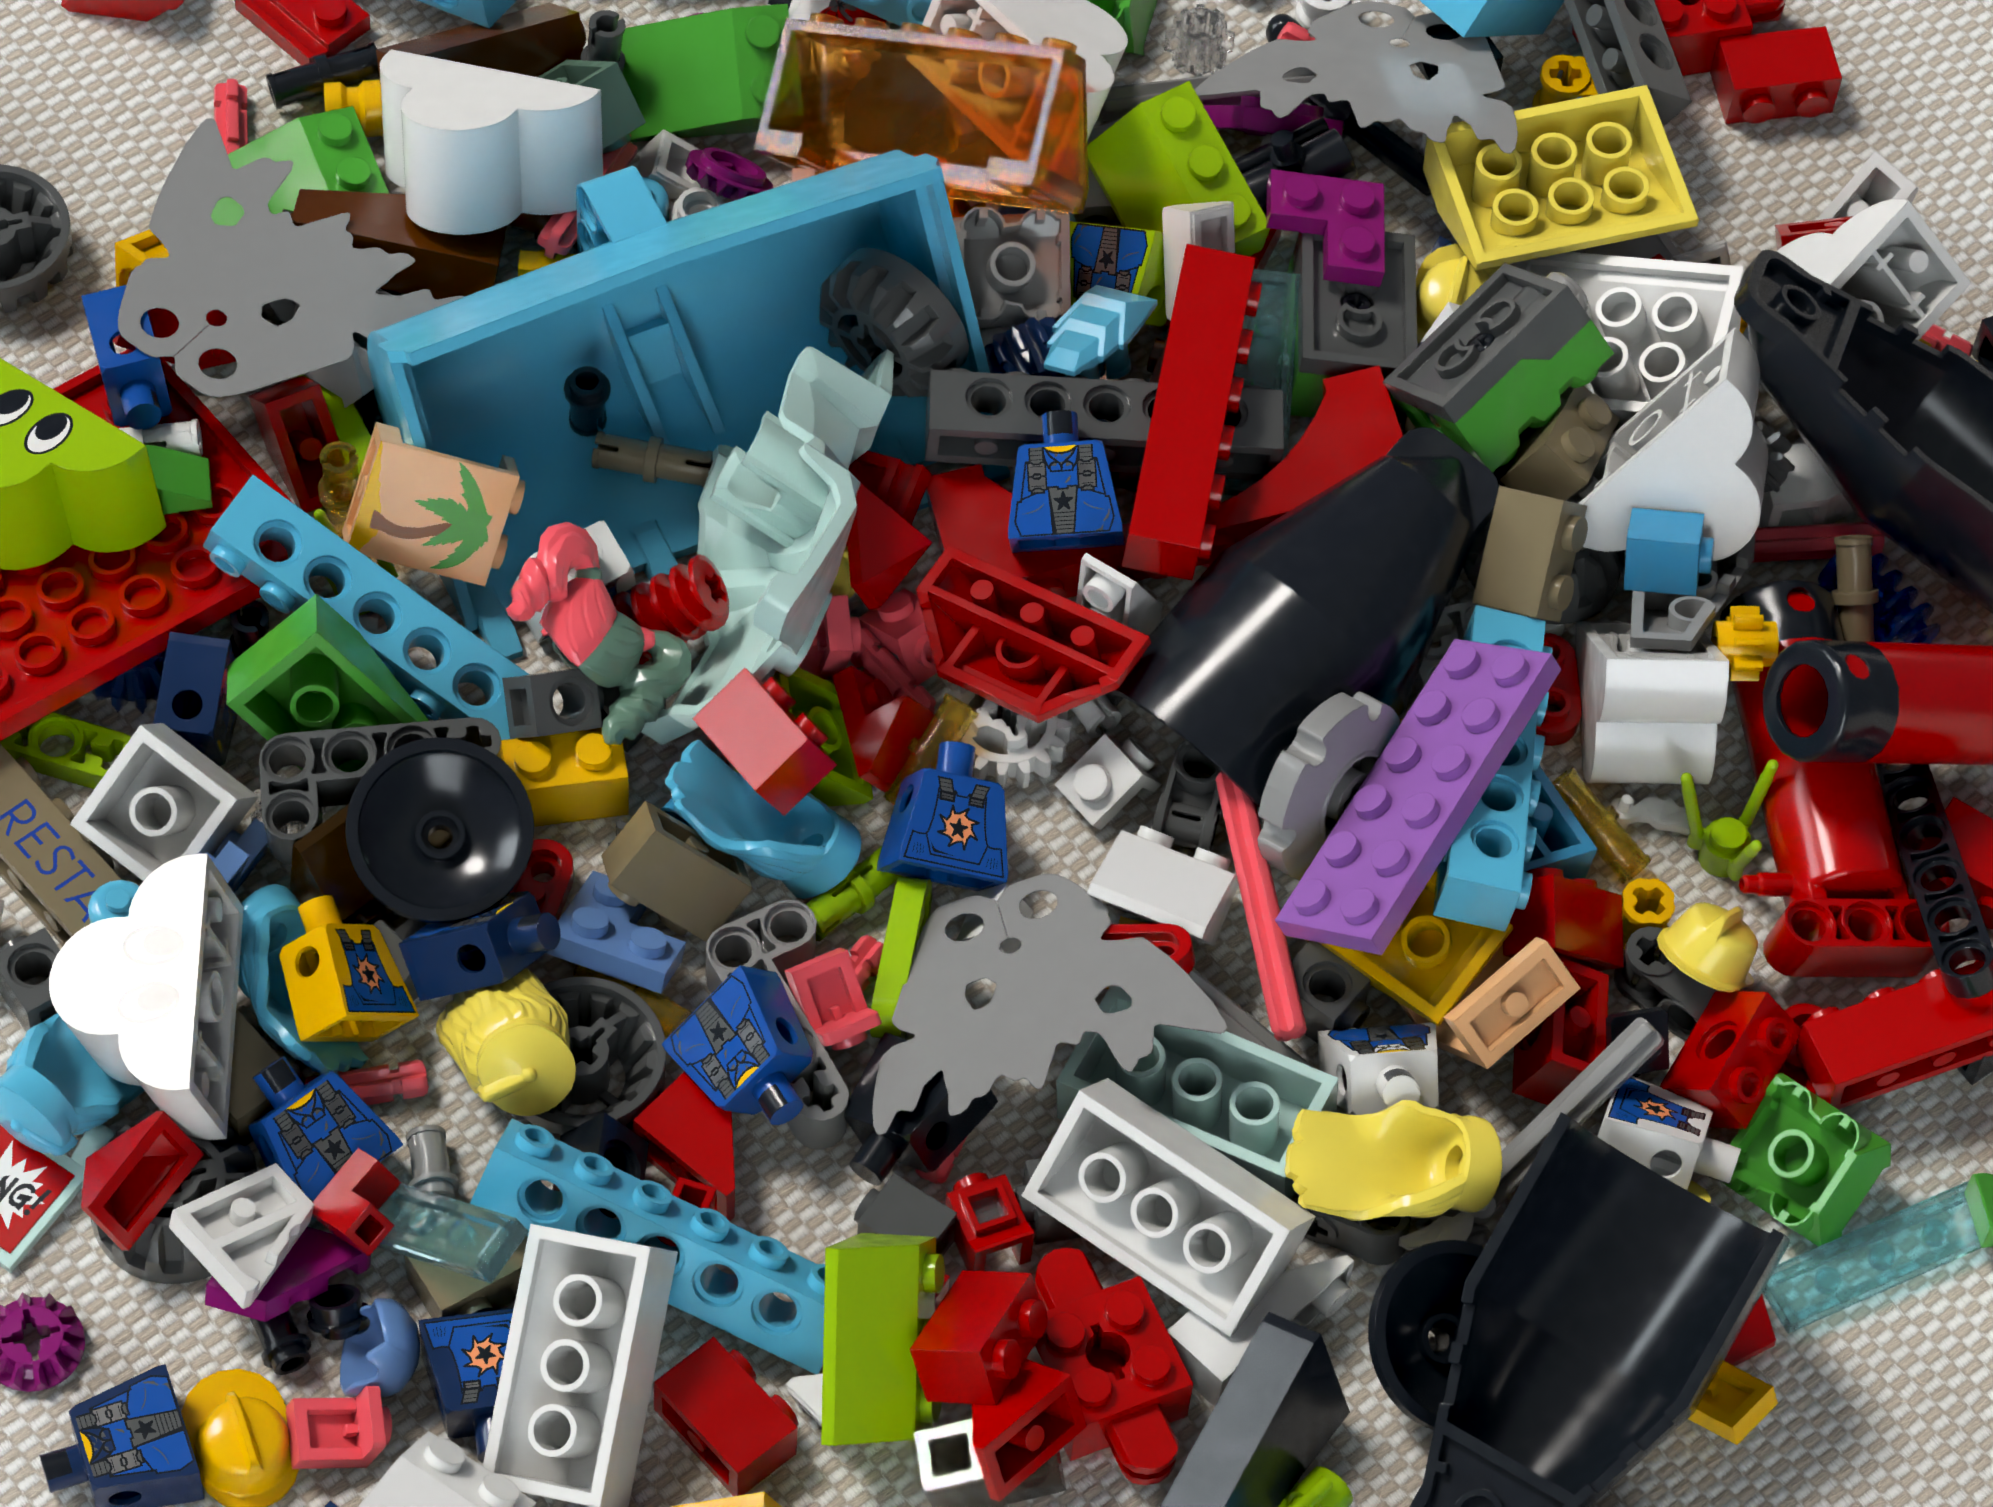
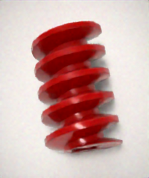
M700 554L692 557L689 560L688 566L679 563L672 567L669 576L664 573L656 574L651 578L650 585L640 582L632 587L631 594L621 591L612 598L616 611L623 613L640 627L667 631L679 637L685 643L688 640L694 641L702 637L707 631H715L725 625L729 616V598L722 576L714 563L706 556ZM648 651L642 652L639 663L643 665L652 658L651 654Z

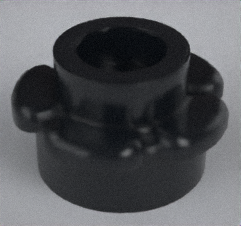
M349 1284L328 1285V1291L309 1300L310 1310L306 1315L308 1327L312 1331L320 1333L328 1340H343L352 1337L359 1331L361 1321L367 1319L366 1316L360 1314V1308L368 1304L362 1302L360 1291L357 1287Z

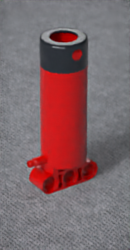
M1784 580L1753 587L1735 597L1722 610L1719 620L1726 621V616H1730V606H1760V615L1764 616V621H1776L1779 638L1778 655L1796 641H1845L1836 605H1834L1830 591L1815 582ZM1763 667V671H1759V681H1731L1755 783H1757L1769 760L1775 759L1779 763L1772 784L1761 804L1777 872H1758L1756 875H1743L1739 880V889L1743 894H1755L1759 897H1783L1786 910L1763 943V953L1767 962L1774 970L1791 977H1912L1918 975L1934 957V952L1916 899H1910L1876 763L1798 762L1783 754L1769 736L1763 716V689L1770 667ZM1949 921L1941 926L1940 931L1950 933Z
M1837 640L1796 641L1779 653L1768 670L1763 689V716L1769 736L1783 754L1798 762L1993 765V646Z

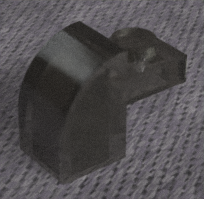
M972 1418L913 1432L923 1493L932 1507H1008V1504L1067 1491L1060 1451H1058L1000 1502L992 1500L989 1497L973 1448Z

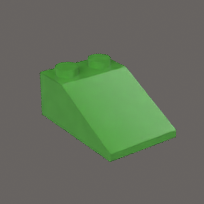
M788 4L729 8L625 28L621 48L625 55L623 75L646 123L629 133L631 135L630 142L650 141L663 129L679 138L795 129L799 117Z
M353 106L298 117L228 154L231 166L235 169L263 157L270 158L275 162L287 160L293 162L292 171L268 203L269 211L272 214L281 213L283 209L294 211L300 189L389 193ZM224 197L216 203L211 217L215 224L234 226L244 215V209L232 198Z
M315 594L227 666L226 705L267 741L274 736L284 733L429 721L360 632L318 594ZM350 760L344 762L338 769L343 772H354L361 769L365 763L359 760Z

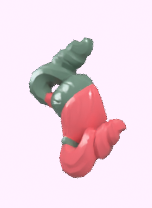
M570 522L548 526L540 536L537 557H529L520 571L519 579L511 589L512 602L506 608V612L512 620L523 622L530 620L535 612H541L544 608L539 622L543 627L541 633L543 636L551 637L553 640L552 648L560 656L562 662L572 669L579 668L587 678L599 686L607 688L619 687L620 696L609 706V715L603 720L601 732L606 744L621 745L624 738L634 740L643 730L644 723L656 722L659 712L665 708V700L679 691L691 675V653L686 643L679 637L667 631L640 627L632 619L616 611L613 601L602 581L597 545L586 529ZM574 568L576 570L574 579L568 582V574ZM648 651L653 661L649 665H638L642 652Z

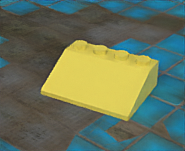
M1647 85L1514 111L1518 136L1516 148L1511 154L1502 152L1494 140H1479L1471 125L1465 121L1451 123L1447 129L1446 141L1444 143L1434 142L1428 139V137L1426 139L1423 171L1437 211L1475 270L1698 226L1699 218Z

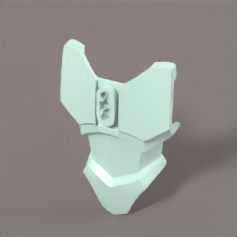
M806 347L798 355L788 375L778 417L769 411L763 415L760 428L749 450L745 452L738 446L733 448L727 445H718L713 451V463L698 502L699 531L697 555L706 556L714 563L721 574L729 598V616L724 626L715 631H707L703 635L705 651L692 670L689 679L683 685L671 707L661 710L656 722L644 723L641 733L664 745L699 727L692 718L742 669L746 668L764 684L771 676H774L776 671L786 677H790L807 655L831 602L832 593H830V589L838 574L857 511L856 496L861 482L848 468L852 462L871 448L881 419L892 396L893 352L888 349L873 360L860 376L814 347Z

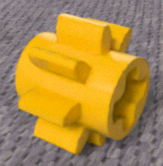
M1730 606V616H1726V621L1713 622L1711 641L1729 660L1730 681H1759V671H1763V667H1771L1778 656L1779 638L1776 621H1764V616L1760 615V606Z

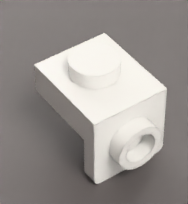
M1104 734L1055 783V786L1093 827L1102 830L1142 788L1154 793L1162 784L1150 772V769L1156 764L1155 761L1137 742L1129 738L1125 743H1122Z

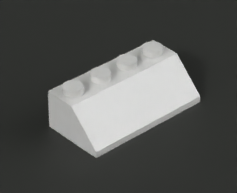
M1109 1078L1079 1090L1021 1195L1228 1336L1236 1333L1286 1270L1316 1217Z
M530 1224L483 1462L484 1468L493 1474L510 1479L515 1483L520 1492L591 1507H629L678 1251Z

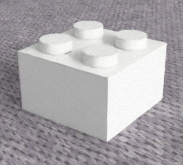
M164 723L141 724L73 818L70 825L144 881L158 867L178 857L205 854L206 852L214 855L226 836L237 828L259 796Z

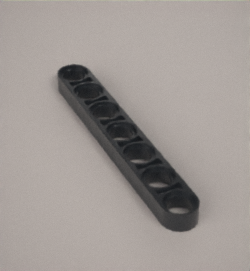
M1876 763L1889 820L1944 985L1949 993L1958 998L1970 999L1980 997L1993 989V947L1929 764H1910L1902 770L1889 771L1885 769L1888 764ZM1916 797L1927 799L1925 804L1916 809H1899V806L1908 799ZM1938 837L1941 839L1935 847L1927 850H1914L1912 848L1917 841L1923 838ZM1949 877L1955 879V882L1944 890L1929 891L1926 889L1930 882L1938 878ZM1962 918L1970 921L1964 929L1957 932L1947 933L1940 931L1941 926L1952 919ZM1979 960L1984 962L1983 967L1972 974L1961 975L1954 972L1956 967L1966 961Z

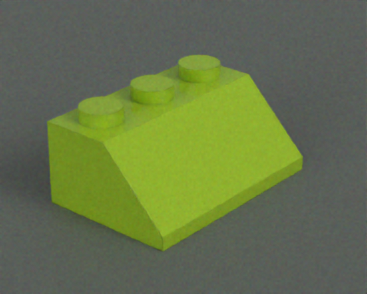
M1190 81L1138 104L1085 146L1082 154L1123 227L1163 232L1162 210L1164 207L1179 204L1231 201L1234 202L1235 254L1251 256L1263 249L1270 228H1266V216Z
M860 1233L825 1248L821 1445L837 1446L916 1440L932 1430V1423L938 1422L942 1402L926 1401L910 1352L911 1346L935 1312V1293H940L944 1284V1258L942 1254H936V1237Z

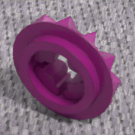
M713 147L693 150L689 153L685 163L687 167L686 173L692 180L697 181L701 188L714 192L717 197L723 196L731 201L774 188L771 181L766 177V173L758 165L727 150Z
M23 1292L17 1301L6 1306L0 1305L1 1384L19 1391H41L58 1385L75 1371L83 1357L85 1334L72 1305L65 1306L56 1301L50 1293L43 1298L29 1297ZM27 1323H32L33 1327L37 1328L40 1336L50 1335V1337L40 1340L39 1360L33 1361L32 1354L27 1351L25 1344H14L24 1339V1330L27 1329Z

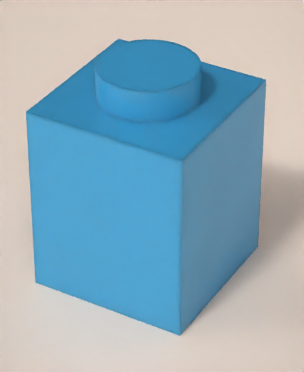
M1632 508L1626 541L1624 590L1696 596L1700 573L1711 574L1714 538L1703 537L1704 514Z

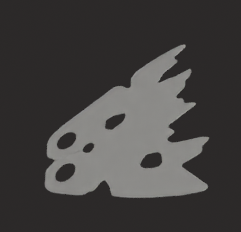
M1362 1L1315 19L1308 29V32L1315 40L1276 39L1266 43L1215 72L1195 89L1198 96L1259 91L1260 106L1264 109L1272 110L1278 118L1288 116L1311 95L1324 94L1329 102H1350L1357 123L1361 128H1365L1377 121L1391 122L1401 120L1412 131L1422 132L1428 139L1440 143L1446 141L1447 129L1451 125L1453 117L1457 116L1471 125L1479 140H1494L1504 153L1511 154L1517 144L1518 131L1513 108L1502 100L1483 96L1498 92L1506 86L1486 37L1463 38L1460 36L1452 40L1433 38L1426 32L1429 26L1436 24L1448 25L1435 13L1415 17L1405 7L1387 3ZM1366 12H1382L1392 16L1394 23L1386 27H1371L1361 23L1359 16ZM1402 38L1409 42L1407 47H1395L1390 44L1391 40ZM1419 62L1438 66V73L1430 80L1421 79L1414 76L1410 65ZM1295 68H1307L1317 75L1308 83H1296L1283 79L1284 74Z
M212 118L204 120L186 142L158 196L149 229L168 250L169 256L165 258H148L141 265L135 267L129 276L118 315V329L121 336L127 342L151 357H174L176 374L200 393L211 397H228L250 392L346 361L352 356L354 351V333H359L368 339V335L372 331L464 297L454 296L437 300L432 297L428 289H422L401 296L377 294L376 291L384 286L397 273L414 264L416 260L409 254H389L378 247L353 248V236L350 232L346 231V226L350 221V213L348 212L302 226L294 225L289 212L272 214L269 211L268 203L292 171L293 162L291 160L275 162L270 158L263 157L238 169L232 168L218 126ZM221 198H232L243 207L244 215L236 225H218L212 220V211ZM287 299L300 305L293 318L279 326L272 324L261 316L262 306L277 300ZM150 309H166L177 317L179 327L169 337H153L142 329L140 324L141 317ZM212 310L224 312L227 316L226 323L222 326L209 325L206 321L208 312ZM211 349L225 350L235 357L237 369L227 378H211L200 370L198 364L200 356Z
M1057 874L1034 876L1009 885L997 901L981 895L966 897L940 906L927 919L913 954L908 981L902 986L892 1017L894 1026L901 1031L913 1034L914 1037L892 1046L880 1060L873 1096V1126L877 1135H883L888 1131L898 1111H914L924 1086L940 1071L944 1074V1081L948 1091V1112L950 1116H955L964 1112L973 1099L986 1095L1000 1076H1005L1012 1081L1026 1079L1036 1089H1042L1056 1046L1059 1043L1079 1045L1085 1032L1099 1033L1120 1066L1124 1070L1132 1072L1140 1058L1152 1053L1154 1027L1159 1024L1218 1034L1225 1033L1228 1027L1213 1001L1174 960L1144 937L1124 940H1102L1101 937L1110 926L1111 920L1108 917L1109 911L1106 905L1100 900L1089 896L1086 890L1063 876ZM1048 891L1057 897L1055 910L1042 918H1027L1019 911L1021 901L1033 892ZM975 914L981 917L984 927L976 937L970 940L953 941L945 934L947 924L959 915ZM1015 938L1021 942V947L1013 953L1006 954L1000 950L1001 943L1007 939ZM984 978L996 983L991 1001L984 1007L976 1010L973 1009L965 997L966 986ZM1108 986H1118L1131 997L1132 1004L1128 1009L1115 1013L1102 1012L1095 1000Z

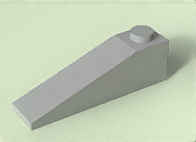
M1755 534L1735 554L1713 561L1711 574L1700 573L1696 596L1632 591L1630 648L1691 651L1753 562Z

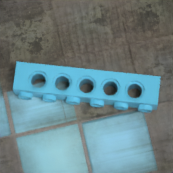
M252 475L212 527L203 544V547L211 552L209 555L211 561L228 575L233 577L243 575L261 588L259 590L260 596L273 608L283 613H289L290 610L296 611L315 595L310 587L309 578L314 576L329 578L336 585L338 595L332 598H321L360 632L427 718L431 720H438L439 718L442 720L469 717L483 718L491 722L498 729L501 740L510 739L502 678L529 674L262 480ZM266 540L279 542L287 550L288 559L283 562H274L267 559L261 553L259 543ZM366 611L379 614L386 623L387 632L382 634L368 632L360 624L359 614ZM422 647L430 651L436 660V668L424 670L416 667L409 658L408 649ZM468 682L477 685L484 693L485 704L474 706L466 703L459 695L458 684Z
M1475 605L1462 639L1538 652H1553L1552 647L1544 646L1545 620ZM1549 692L1544 696L1438 865L1433 916L1505 932L1515 908L1521 910L1526 908L1531 892L1533 875L1532 873L1523 872L1524 862L1529 863L1537 834V828L1528 825V816L1533 817L1541 788V782L1532 779V771L1536 772L1538 770L1545 743V737L1536 734V726L1540 727L1543 723Z
M513 1118L511 1119L491 1155L468 1206L469 1209L527 1237L530 1224L678 1251L668 1304L809 1372L819 1374L823 1366L825 1264H816L789 1251L784 1244L774 1238L757 1236L734 1225L716 1210L699 1208L672 1195L666 1187L657 1182L640 1180L615 1168L610 1161L599 1154L582 1152L555 1139L548 1130L540 1126L524 1124ZM541 1180L555 1184L560 1191L547 1188ZM599 1208L612 1211L619 1219L607 1217ZM657 1236L672 1240L677 1247L664 1244ZM715 1264L727 1266L735 1274L724 1273ZM773 1292L783 1293L794 1302L783 1301L776 1297Z

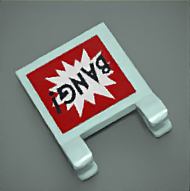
M0 1124L1 1267L12 1273L83 1188L86 1158L115 1139V1134L111 1129L102 1124L86 1131L70 1158L65 1154L54 1156L51 1153L46 1154L35 1151L16 1140Z

